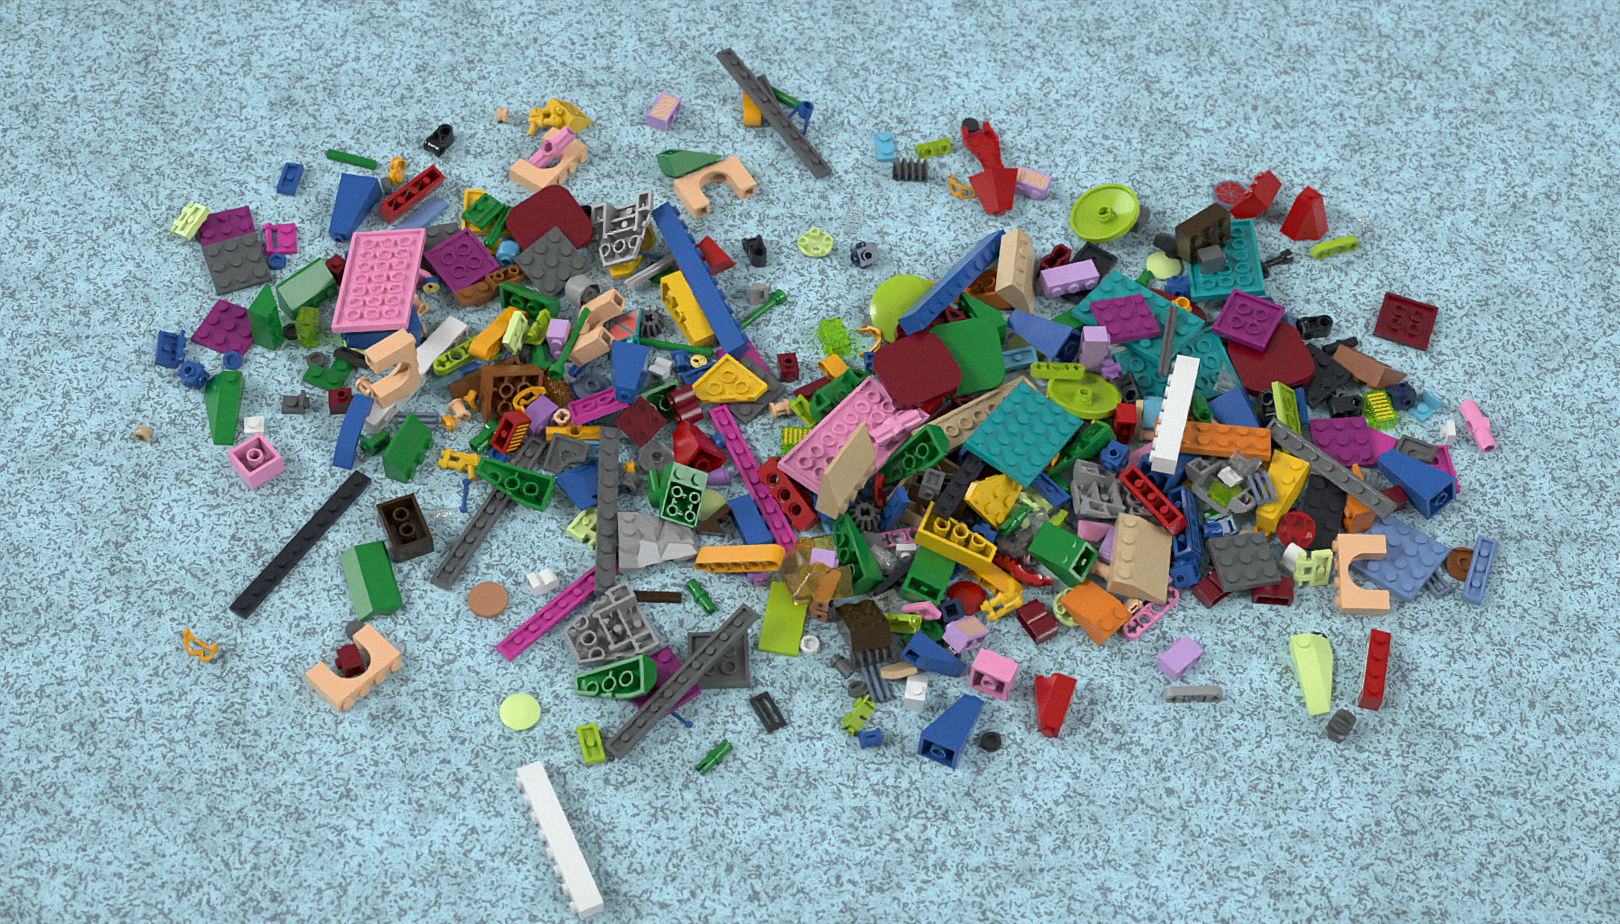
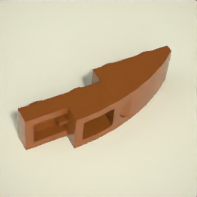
M514 264L485 275L484 281L454 291L453 298L463 309L472 305L479 308L500 296L499 285L501 282L511 281L519 284L526 278V275Z
M514 354L491 366L521 365L518 355ZM481 369L447 384L452 400L457 398L463 399L470 390H474L476 396L479 395Z

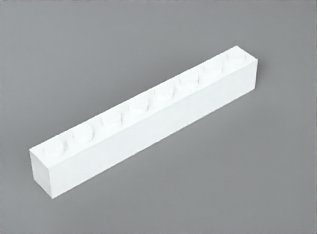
M449 315L434 332L429 334L427 340L417 347L418 355L416 356L419 362L418 370L421 375V386L434 373L433 361L459 346L466 339V336H469L468 325ZM419 388L384 409L374 400L370 415L366 417L363 428L374 435L377 434Z
M1177 355L1176 362L1172 361L1170 373L1173 374H1169L1167 385H1170V387L1166 386L1164 397L1167 399H1163L1161 410H1164V412L1160 411L1158 423H1161V425L1157 424L1155 436H1158V438L1154 437L1152 449H1155V451L1151 450L1149 462H1152L1151 470L1175 474L1200 362L1198 358Z
M541 760L518 768V777L515 778L516 785L519 790L523 789L525 795H522L526 807L530 806L532 809L530 813L534 825H539V838L542 843L546 842L548 848H545L549 860H554L556 866H553L557 878H562L564 884H561L565 897L570 896L572 902L569 905L573 915L577 914L579 919L582 920L604 911V902Z

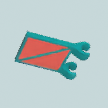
M639 307L610 319L608 332L615 337L614 340L640 345L638 335L642 309ZM611 350L604 353V355L608 354V359H611Z

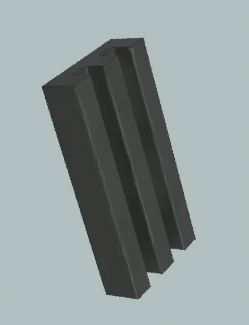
M345 346L334 350V357L365 370L370 368L366 363L365 354Z
M768 691L749 699L751 706L768 734L773 730L786 726L785 719ZM762 698H766L779 722L776 723ZM756 701L759 702L768 719L772 723L771 726L769 725L768 721L766 720Z

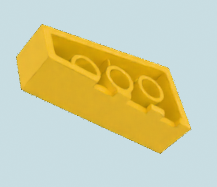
M681 271L662 277L661 301L689 344L701 348L713 345L716 335Z
M1274 450L1267 474L1275 491L1277 501L1259 505L1256 510L1257 526L1275 533L1280 519L1287 514L1310 477L1309 462L1278 450ZM1264 483V488L1267 492L1268 497L1270 498L1271 495L1268 491L1266 484Z
M931 500L913 543L986 574L997 547L978 533L974 534L964 523H959L952 517L949 521H946L930 513L935 504Z

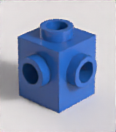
M1175 275L1167 278V285H1164V291L1176 297H1185L1191 300L1188 275Z
M188 359L180 367L177 374L182 379L181 383L189 389L194 387L198 390L205 385L211 375L204 370L205 366L198 361L193 363Z
M1113 439L1108 447H1104L1100 453L1102 466L1109 472L1114 471L1119 474L1121 469H1125L1129 462V447Z
M982 522L979 525L975 524L974 527H969V530L974 534L983 533L984 538L992 544L997 532L990 530V525Z
M1184 559L1177 560L1169 570V575L1173 579L1172 583L1175 589L1180 587L1182 589L1190 588L1193 584L1198 583L1201 578L1196 559L1187 561Z

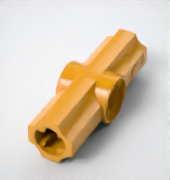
M570 423L568 426L546 427V443H551L554 432L580 441H599V429L603 425L574 426V423Z

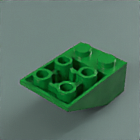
M673 148L656 154L662 174L676 178L686 176V172L698 171L705 164H715L717 159L722 158L718 154Z
M962 292L959 295L957 310L964 313L967 319L984 317L991 320L997 327L1001 346L1004 345L1008 323L1000 312Z
M676 462L665 465L660 483L659 518L695 529L709 473Z
M1044 521L1027 549L1033 557L1069 588L1083 583L1100 554L1087 541L1048 521Z
M920 545L897 596L910 603L931 601L937 608L956 562Z

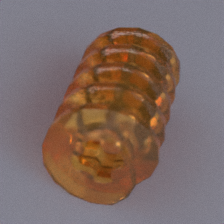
M550 367L543 370L542 387L545 388L548 399L558 407H563L572 402L574 394L571 392L570 387H568L564 377L561 380H554L548 375Z

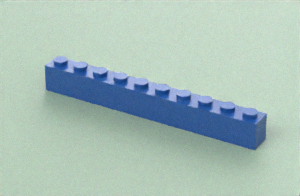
M667 201L654 209L651 215L725 353L736 359L751 350L748 345L750 342L748 336L740 330L742 328L738 318L734 319L732 315L735 313L733 308L724 301L727 298L722 289L718 290L717 285L719 283L716 277L710 275L709 271L711 268L707 261L703 262L701 258L704 256L699 247H695L694 243L696 240L691 233L688 234L686 230L689 228L684 219L681 220L679 218L681 213L676 205L672 206Z
M1004 229L987 235L898 319L906 335L923 330L999 257L1002 235L1006 234Z

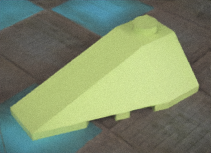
M1312 633L1290 636L1289 649L1309 715L1330 714L1333 653L1328 639Z

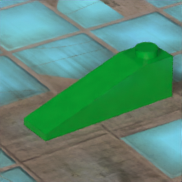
M222 371L206 383L204 400L214 445L233 446L245 387L242 371Z
M1096 420L1060 453L1057 462L1050 471L1043 470L1042 472L1050 476L1074 465L1076 459L1086 460L1101 453L1104 447H1108L1112 439H1117L1109 424Z
M926 424L888 458L887 462L877 471L880 475H885V486L914 475L916 470L924 471L926 468H932L947 455L949 440L941 426Z
M481 456L475 471L476 475L522 506L544 512L548 508L556 490V478L484 456Z
M845 512L833 523L834 546L837 547L838 557L835 559H839L838 570L841 571L839 591L842 599L872 592L884 581L879 564L850 515Z
M642 654L574 675V694L631 699L645 695L657 681L656 662Z

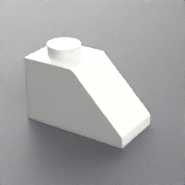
M918 674L908 676L903 709L923 712L928 676Z

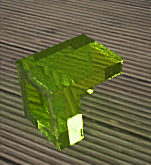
M1215 481L1207 497L1226 509L1231 498L1240 493L1242 488L1235 484L1228 489L1218 481Z

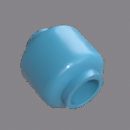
M513 241L501 242L497 248L496 261L504 268L516 264L513 259L521 254V248Z

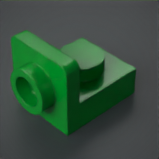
M384 429L380 433L373 435L371 439L361 434L359 444L361 450L364 453L368 452L372 457L390 444L389 433Z

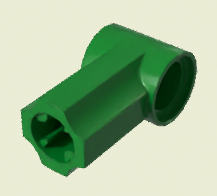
M542 342L541 346L533 345L531 350L532 364L537 365L544 371L543 378L550 377L548 371L551 367V360H549L547 344Z
M1201 393L1194 394L1190 403L1194 422L1212 423L1213 413L1208 408L1205 396H1202Z
M489 420L484 425L483 431L468 442L476 454L481 455L492 446L490 443L499 425L496 420Z
M657 469L650 470L647 474L649 486L647 495L652 508L659 506L660 483L663 471Z

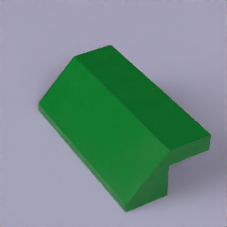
M380 540L355 545L340 556L358 621L367 622L377 613L389 616L404 606L384 541Z

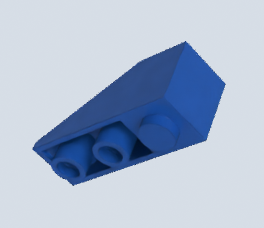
M919 630L916 631L900 654L902 658L917 668L958 678L967 667L965 663Z

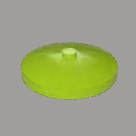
M1117 183L1099 185L1085 192L1074 203L1069 217L1070 225L1075 235L1085 242L1089 241L1094 244L1110 242L1123 236L1133 227L1140 213V204L1136 194L1125 185Z
M897 275L887 279L876 289L870 303V320L872 326L881 331V337L885 342L889 344L895 342L894 332L899 323L898 319L933 287L927 280L915 275Z
M1085 372L1084 378L1078 380L1050 379L1046 389V395L1050 397V400L1070 414L1083 419L1110 417L1114 415L1117 403L1122 401V396L1114 383L1111 384L1109 380L1104 381L1102 376L1090 372Z

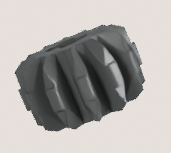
M651 308L647 311L642 309L639 335L640 337L646 335L647 338L652 335L656 338L657 334H662L665 327L663 314H659L658 309L652 311Z
M859 500L857 505L853 503L848 511L860 534L863 530L870 532L871 529L875 530L881 519L879 516L880 509H875V503L869 505L868 500L865 503Z
M1338 709L1324 729V734L1333 742L1342 743L1355 725L1356 717L1348 710Z

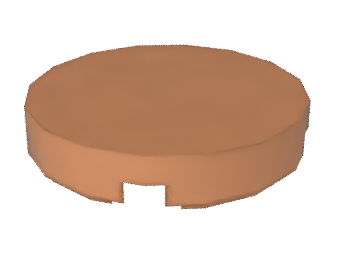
M495 582L479 583L472 588L468 596V605L473 614L487 619L502 614L508 604L506 590Z

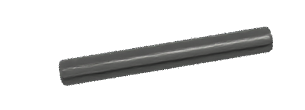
M1171 305L1168 307L1158 367L1159 377L1165 378L1168 376L1178 314L1177 306Z

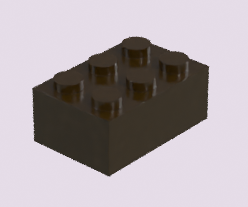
M1215 202L1175 227L1176 254L1189 264H1192L1198 260V249L1215 245L1221 246L1231 240V212Z
M414 493L376 505L378 519L396 564L434 552L433 538Z
M864 599L859 603H845L840 607H835L838 631L852 653L892 645L890 624L874 600Z

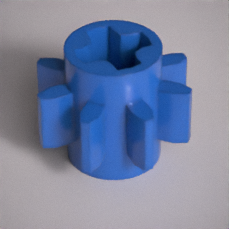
M1206 519L1200 525L1201 538L1203 540L1206 539V543L1208 539L1222 537V525L1218 522L1215 523V519Z

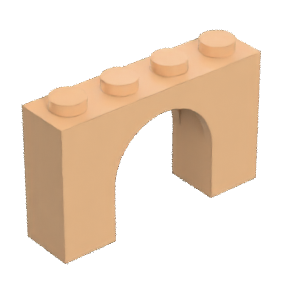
M552 127L542 137V141L551 140L560 130ZM575 139L564 149L563 155L560 157L562 161L557 166L549 169L537 168L520 158L509 168L510 180L534 194L549 185L562 184L569 173H574L576 167L586 161L588 156L587 145Z
M736 155L674 180V192L694 220L710 213V202L700 190L705 184L710 182L726 183L733 189L740 200L755 195L757 183Z
M614 288L582 305L580 314L585 307L589 308L590 312L568 356L569 360L578 368L610 351L612 348V341L615 337L601 325L622 313L626 299Z
M404 328L364 350L366 363L377 375L398 363L397 367L389 375L370 385L372 398L375 399L382 409L421 387V375L418 370L419 362L416 356L418 352L415 348L416 340Z
M1338 534L1336 539L1332 541V552H1335L1336 558L1333 559V570L1336 571L1334 589H1337L1335 607L1338 608L1339 614L1386 616L1390 610L1389 590L1362 589L1351 581L1348 574V566L1354 561L1384 559L1386 555L1385 535Z
M369 624L353 635L357 648L371 661L368 670L364 674L351 679L341 678L334 674L322 661L305 673L307 683L339 713L350 709L356 699L366 696L372 686L381 684L387 674L391 671H397L401 666V653Z

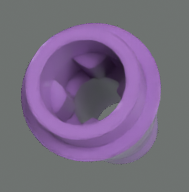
M720 467L710 472L706 486L727 485L726 483H730L728 467Z

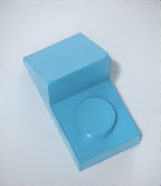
M1424 391L1421 399L1407 413L1420 423H1424L1445 402L1432 392Z
M1144 396L1142 429L1154 430L1155 418H1159L1160 411L1162 412L1163 397Z

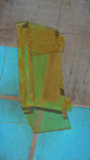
M832 534L800 538L782 561L781 567L778 570L779 577L792 603L795 605H805L853 596L850 565L832 569L823 562H815L810 565L812 548L834 551Z

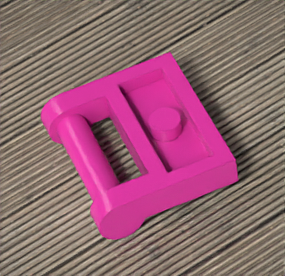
M295 223L263 224L265 257L275 253L282 255L298 254ZM273 232H277L278 248H273Z

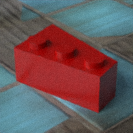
M1269 169L1264 173L1260 171L1254 176L1255 180L1250 183L1249 187L1230 208L1229 211L1236 220L1254 219L1271 205L1282 183Z

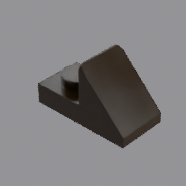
M725 503L696 527V533L698 535L726 537V532L718 523L723 524L729 519L731 508Z

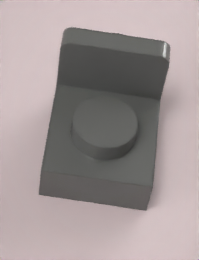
M301 390L300 396L283 395L281 413L305 415L306 408L310 406V398L306 397L305 390Z
M926 468L918 497L936 502L945 473Z

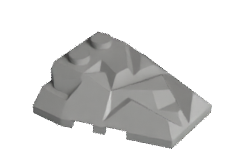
M653 189L636 193L635 202L618 207L612 206L607 201L592 205L591 223L596 229L597 234H595V238L600 243L598 249L605 268L637 259L653 209Z
M1210 456L1208 460H1203L1201 457H1198L1185 465L1187 477L1193 481L1192 492L1223 515L1232 511L1234 513H1243L1255 507L1257 502L1248 483L1247 475H1251V477H1254L1255 473L1262 475V471H1266L1268 474V470L1253 459L1232 457L1216 459V456ZM1230 465L1245 477L1241 484L1233 488L1226 485L1218 477L1220 471ZM1254 482L1258 494L1261 496L1262 492L1257 482Z
M1076 459L1073 469L1074 479L1070 485L1075 514L1090 518H1118L1120 513H1125L1141 518H1154L1126 489L1121 480L1115 478L1116 473L1110 472L1108 475L1099 470L1100 465Z
M617 511L619 571L645 570L647 565L655 564L658 567L663 565V561L672 560L673 562L697 557L695 529L636 511Z
M628 580L607 590L603 599L598 603L594 602L591 605V609L585 615L581 614L562 631L579 665L642 655L661 646L639 606Z

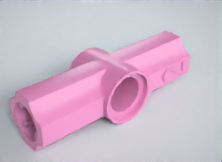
M565 126L551 140L543 141L541 149L529 159L528 163L543 169L554 158L557 159L563 155L564 149L576 139V134L570 127Z
M1472 399L1461 403L1459 409L1466 421L1465 428L1469 430V436H1473L1480 452L1487 453L1495 450L1497 444L1490 432L1488 418L1482 416L1476 402Z
M911 409L898 417H888L881 426L868 432L872 446L878 448L892 439L894 441L902 439L907 431L921 424L920 413L916 409Z

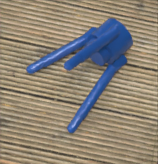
M802 101L800 105L796 104L794 110L788 115L791 119L798 112V116L805 119L802 131L804 136L806 135L809 119L814 109V105L809 101Z

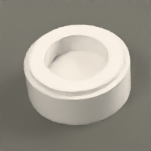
M807 635L800 641V650L806 655H814L820 649V641L815 636Z

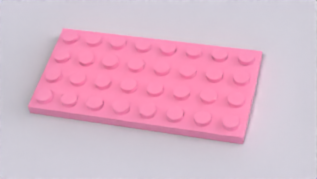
M425 228L353 233L331 326L333 333L408 329L426 239Z
M868 376L778 462L777 468L818 495L823 472L861 422L865 423L867 431L870 432L881 426L888 417H898L909 410L896 409L892 405V399L883 385L871 376ZM918 408L922 419L920 425L907 431L905 436L898 441L892 439L878 448L873 447L876 455L875 466H877L874 474L887 462L894 452L910 439L911 431L929 421V414Z

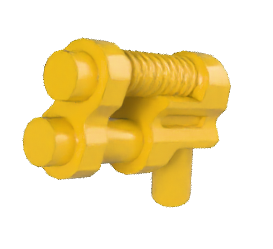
M557 105L547 108H532L528 122H531L528 134L534 136L538 126L541 128H546L547 125L559 126L562 123V119L559 117V114L562 113V108Z
M448 448L442 450L441 457L443 459L438 460V466L445 470L447 468L457 469V472L461 473L466 470L468 471L470 481L477 480L475 470L479 463L478 454L461 453ZM451 458L460 459L459 462L450 461Z
M1014 578L1006 579L1007 592L997 593L998 596L990 601L988 599L983 601V605L980 606L984 613L986 611L989 612L986 615L989 622L993 620L996 622L1005 614L1023 606L1022 595L1019 594L1018 589H1015ZM1000 603L1004 605V607L999 609L998 611H995L993 609V607L997 606Z

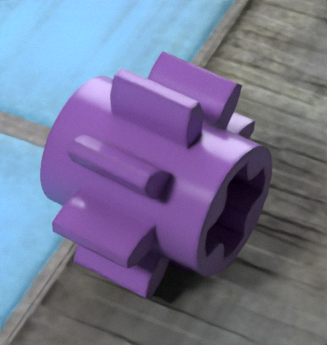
M1111 359L1104 361V366L1100 368L1103 380H1109L1111 384L1114 383V378L1118 379L1123 374L1119 362L1114 363Z
M767 571L745 572L747 582H752L754 586L763 585V580L768 578Z

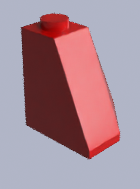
M1018 168L989 169L968 177L987 215L995 214V217L1004 216L1005 212L1012 210Z
M1307 186L1296 197L1279 232L1293 241H1318L1329 230L1323 195Z
M708 235L695 246L699 247L704 255L701 257L703 262L707 261L709 264L711 276L736 265Z
M682 420L672 434L674 460L676 463L710 473L720 468L727 460V456L694 424Z
M1052 673L1051 677L1046 678L1043 675L1036 676L1033 685L1038 732H1041L1043 736L1058 738L1074 695L1077 679L1061 673Z

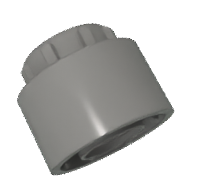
M584 274L571 277L565 285L567 300L580 309L582 308L580 300L588 303L599 297L602 293L601 285Z

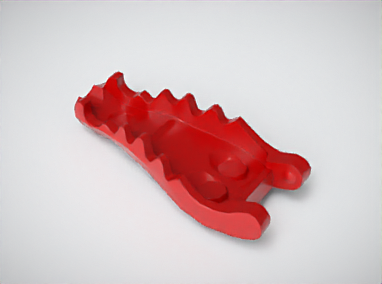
M989 121L982 123L983 131L968 133L966 126L960 127L964 146L978 159L984 171L1004 168L1000 159L999 137L991 128Z
M995 552L991 561L996 566L1007 570L1012 578L1022 581L1027 586H1051L1054 583L1052 577H1043V575L1037 574L1032 567L1027 568L1025 563L1019 565V559L1017 558L1013 561L1008 556L1003 559L1002 555L997 558Z

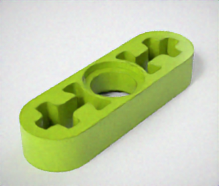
M1349 235L1316 244L1310 249V254L1314 260L1330 257L1332 256L1331 254H1341L1356 250L1360 242L1355 235Z
M469 339L433 361L434 373L439 376H445L477 358L468 353L469 346L474 339ZM457 354L463 356L460 360H454L452 357Z
M1034 362L1031 364L1030 375L1034 378L1078 380L1084 378L1085 366L1079 363Z

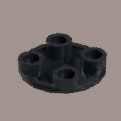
M1158 233L1155 236L1153 245L1164 251L1166 257L1174 259L1175 256H1178L1176 254L1175 236L1169 233Z

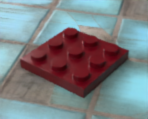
M1386 291L1373 336L1426 352L1439 307Z

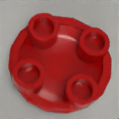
M877 472L872 484V499L876 509L881 510L886 503V494H882L883 486H885V475H880Z
M1293 511L1287 513L1277 524L1278 538L1286 547L1293 542L1302 549L1307 548L1315 537V522L1309 515L1303 512Z
M972 581L956 582L947 593V598L951 597V600L958 598V601L964 607V614L966 616L978 613L981 610L980 606L983 605V601L986 600L983 588Z

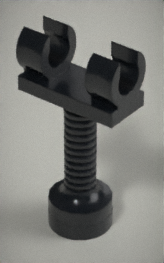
M1290 249L1281 251L1280 256L1266 262H1262L1260 259L1263 279L1269 277L1270 271L1267 268L1282 262L1286 265L1294 261V256Z

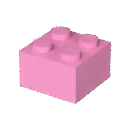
M260 432L227 452L230 466L251 490L256 489L285 471L282 456Z
M981 648L972 665L968 686L1005 702L1015 683L1019 663H1016L1011 658L1002 657L992 650Z

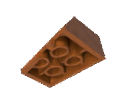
M1342 344L1339 345L1333 357V360L1352 373L1351 379L1357 382L1361 380L1366 382L1365 386L1372 390H1376V388L1386 390V386L1398 384L1407 375L1402 371L1391 369L1392 366L1376 361L1377 359L1355 348Z
M535 364L482 366L479 405L484 425L491 419L501 421L505 412L514 411L513 399L522 390L529 387H542L544 371ZM529 392L522 396L520 399H525L528 401L535 395L532 392ZM529 403L528 405L524 404V409H526L531 403Z

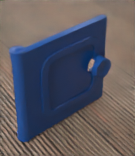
M594 460L552 476L556 478L557 486L580 511L594 506L597 507V498L593 497L597 496L598 468Z

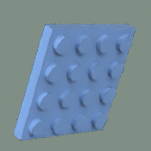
M1392 515L1386 521L1379 516L1364 534L1385 535L1386 555L1384 559L1357 560L1352 562L1348 568L1381 588L1389 590L1390 593L1410 604L1450 554L1451 549Z

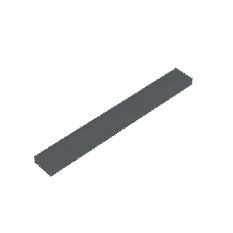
M1275 417L1265 428L1270 429L1273 441L1298 459L1309 462L1312 469L1385 521L1398 506L1391 499Z

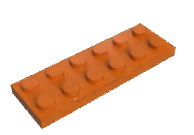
M1155 418L1154 437L1158 438V436H1155L1157 424L1161 425V423H1158L1159 418ZM1186 421L1180 452L1270 461V429Z

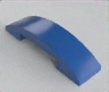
M355 394L339 432L332 466L348 470L352 469L357 455L356 448L366 417L370 415L374 398Z

